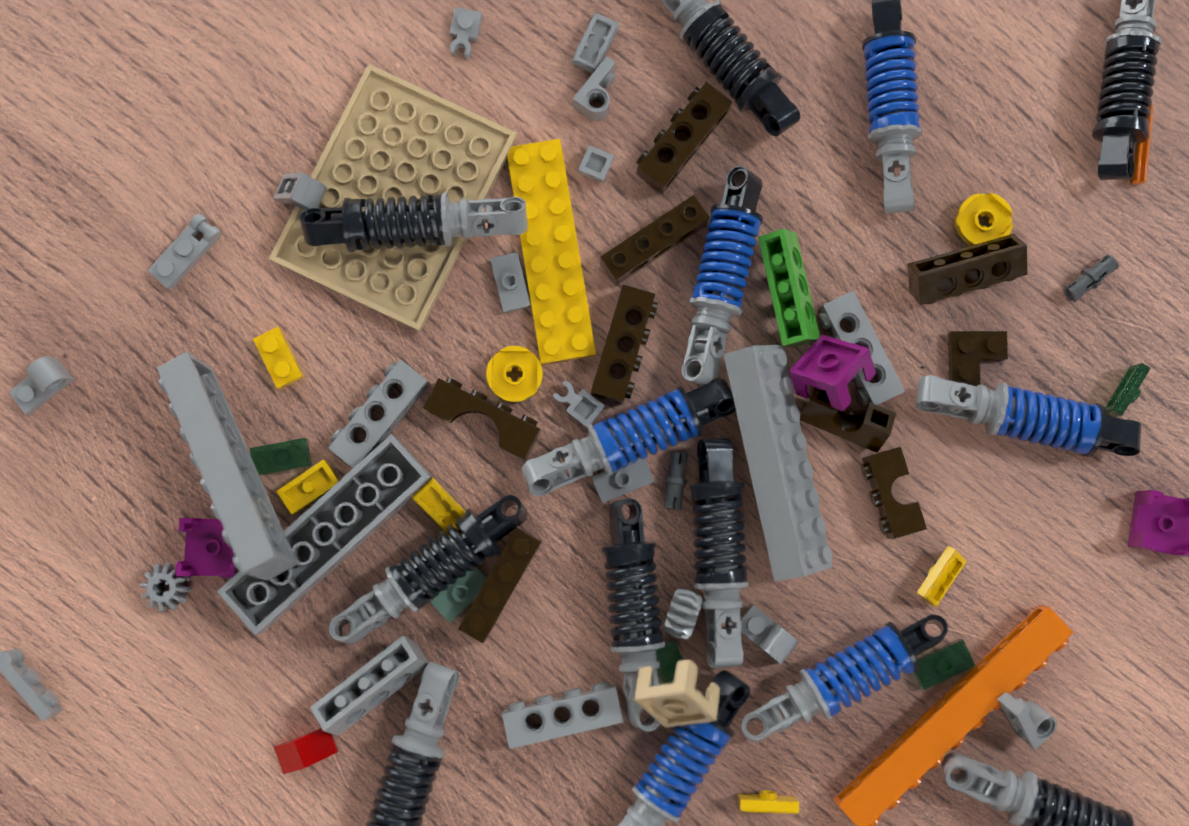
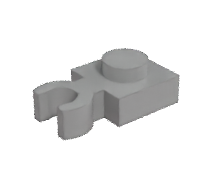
M455 7L450 36L457 39L450 45L452 56L455 57L456 50L463 47L466 49L465 58L469 59L471 57L472 50L469 42H478L483 19L482 12Z
M563 381L562 385L568 389V395L561 397L554 393V399L559 403H568L570 406L567 408L566 413L588 428L605 408V405L584 389L577 395L574 393L573 386L569 382Z

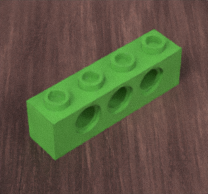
M781 229L759 236L758 240L782 346L799 347L816 342L820 334L796 232Z

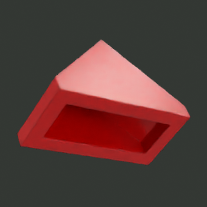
M322 728L274 747L283 774L305 769L339 752L333 735L324 732Z

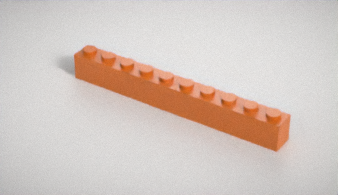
M1039 605L834 797L833 801L856 826H876L880 821L879 816L886 809L891 810L900 803L902 799L900 796L904 792L917 787L923 780L922 775L929 769L937 768L943 762V756L950 749L958 748L964 742V736L971 729H978L983 725L986 720L985 716L992 709L997 710L1001 707L997 700L1005 692L1009 694L1013 690L1016 691L1022 688L1028 680L1026 677L1034 670L1038 671L1043 668L1048 662L1047 657L1054 651L1063 649L1069 643L1068 638L1074 632L1050 606Z

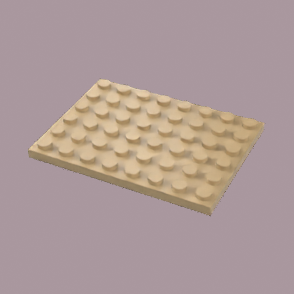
M368 63L311 175V178L327 187L318 208H341L344 198H372L376 204L378 197L384 198L385 203H387L389 197H394L397 204L398 198L404 196L407 199V205H409V197L416 196L418 204H420L421 195L428 197V195L442 194L443 192H447L450 202H460L461 199L465 198L468 200L487 199L507 159V154L511 146L514 145L518 135L506 127ZM295 206L269 260L421 332L466 239L462 236L453 237L451 247L436 245L431 247L427 243L424 247L416 244L413 248L405 245L403 248L394 246L392 249L383 247L377 250L372 246L370 250L363 249L351 253L348 252L346 244L310 246L305 242L299 215L304 210Z

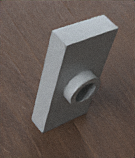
M594 13L572 58V64L594 73L604 60L620 23Z
M515 252L491 258L503 313L531 307L518 253Z
M638 457L636 463L632 464L629 461L627 467H620V470L613 472L610 476L603 472L591 477L601 502L605 503L655 482L646 460Z

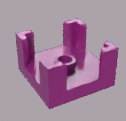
M821 335L789 370L797 396L808 399L807 385L825 390L831 406L841 411H844L851 402L847 384L862 368L865 381H870L876 374L869 348Z
M1154 490L1136 491L1128 547L1189 557V498L1182 499L1163 495L1164 492Z
M179 518V532H186L184 561H177L176 576H220L233 578L239 572L233 561V557L236 556L233 548L226 543L222 535L224 527L221 520Z

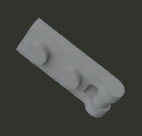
M201 213L191 219L189 226L147 270L169 290H172L222 234L216 226H210L207 223V218ZM199 232L204 234L200 242L195 238Z
M19 649L0 652V672L38 717L44 721L57 716L63 710L59 704V698L54 692L47 690L40 682L41 677L35 670L26 666L23 662V652Z

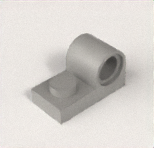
M606 56L573 98V108L592 121L604 120L609 114L610 97L603 87L608 88L615 80L616 62ZM594 100H599L604 105L601 108H593L590 106V103Z
M302 172L284 174L273 199L282 204H293L303 210L318 208L327 187Z
M44 356L28 366L26 372L29 376L8 393L25 414L31 415L75 379L58 358Z
M753 604L740 618L741 632L779 664H782L799 642Z
M1007 692L997 699L1015 734L1034 750L1042 745L1056 730V719L1034 701L1024 702L1021 698L1015 700Z

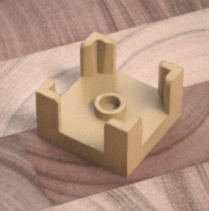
M691 660L679 661L677 663L675 679L672 684L650 687L653 668L651 666L639 668L634 700L665 728L716 721L720 688L714 682L710 683L704 698L695 689L697 666Z

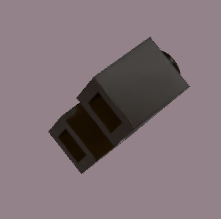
M812 387L808 399L804 401L799 420L878 453L891 435L896 413L870 402L861 411L849 409L841 411L831 406L825 390Z
M901 447L862 458L864 463L861 464L862 474L865 480L870 481L872 491L869 492L873 506L875 508L878 507L881 516L878 519V524L882 534L887 535L888 539H896L926 530L927 527L919 502L901 504L892 495L891 489L894 481L901 476L909 474Z

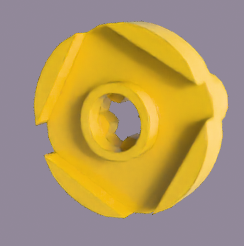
M974 194L967 198L958 208L954 220V228L957 230L960 238L969 246L1010 235L1013 228L1011 218L1013 213L1005 199L997 194ZM987 215L990 218L988 220L990 227H982L979 224L978 216L984 217Z
M507 346L501 349L489 361L486 369V378L488 385L496 396L507 402L519 403L535 396L542 384L543 370L540 361L530 350L522 346ZM512 367H518V371L523 372V376L519 377L517 382H512V378L507 377V372H511Z

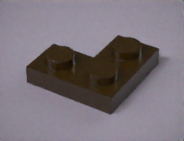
M950 331L948 333L949 381L965 383L976 387L981 385L980 360L1008 359L1007 331Z

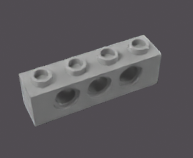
M851 291L824 304L818 310L820 313L818 319L823 329H828L832 338L860 345L870 350L877 382L870 383L865 381L862 368L852 378L858 387L856 394L863 405H868L869 402L879 405L905 392L855 292ZM841 320H846L851 324V333L841 330Z
M401 359L397 364L393 362L384 373L386 378L380 385L375 384L366 395L368 400L362 407H356L348 417L350 422L344 429H338L330 439L332 444L328 449L352 468L357 466L390 435L430 385L425 378ZM394 385H401L403 389L402 395L397 399H391L389 395L390 389ZM376 407H383L384 417L379 421H374L371 416L372 411ZM364 428L366 439L362 443L357 444L354 441V433L358 429Z
M402 636L310 708L324 732L339 736L421 673L429 662L415 641Z
M609 681L593 684V690L581 692V688L564 691L563 697L553 699V695L550 694L537 697L536 703L525 705L524 701L508 704V709L503 711L502 717L509 749L623 723L616 685H609ZM595 700L599 705L598 711L594 714L586 713L582 708L585 701ZM565 706L570 710L571 716L567 720H559L554 714L555 709ZM530 713L539 714L542 717V724L538 727L530 726L526 720L527 715Z

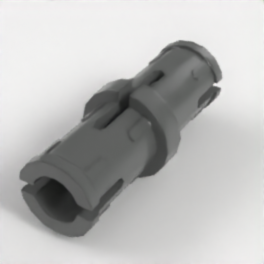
M1107 254L1091 268H1085L1075 281L1063 288L1065 296L1070 301L1076 302L1092 288L1096 289L1099 287L1102 280L1119 268L1117 260Z
M671 452L668 477H665L667 490L663 508L682 510L684 485H687L685 473L689 454Z

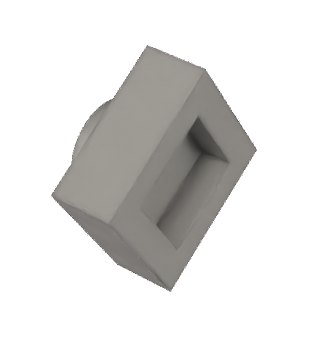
M589 145L578 173L604 184L615 156Z

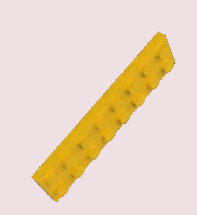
M554 139L511 146L507 157L514 197L524 199L526 202L528 229L520 234L541 365L596 356L561 140Z

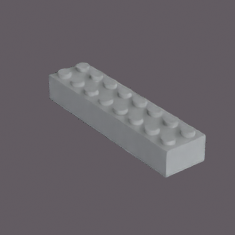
M782 345L749 346L723 354L774 581L805 577L833 568L832 551L828 547L825 535L826 525L819 509V495L815 490L812 478L813 468L808 461L806 439L802 434L799 422L800 412L795 404L793 396L794 386L789 378L786 365L787 356Z
M189 352L159 366L157 370L161 377L158 380L160 387L170 398V411L180 422V435L191 448V461L201 472L203 477L200 479L201 485L212 498V511L216 518L222 522L224 527L222 535L226 543L233 548L236 555L233 557V561L237 569L243 574L267 581L297 565L298 563L213 368Z
M391 434L284 531L298 563L297 565L267 581L239 571L217 592L255 635L265 633L408 503L412 496L431 480L433 476L396 436Z

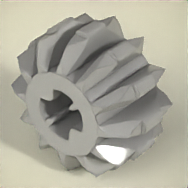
M165 563L164 567L161 564H156L153 566V572L147 571L144 574L148 582H142L139 586L147 588V592L143 593L141 598H151L148 607L155 608L158 606L160 612H165L168 607L171 610L178 609V602H187V597L183 592H191L192 588L185 586V582L189 581L191 577L176 576V568L174 569L173 563ZM163 583L170 586L169 591L163 590Z
M679 588L676 590L663 626L664 632L671 634L673 637L686 640L691 637L702 605V597L688 589Z

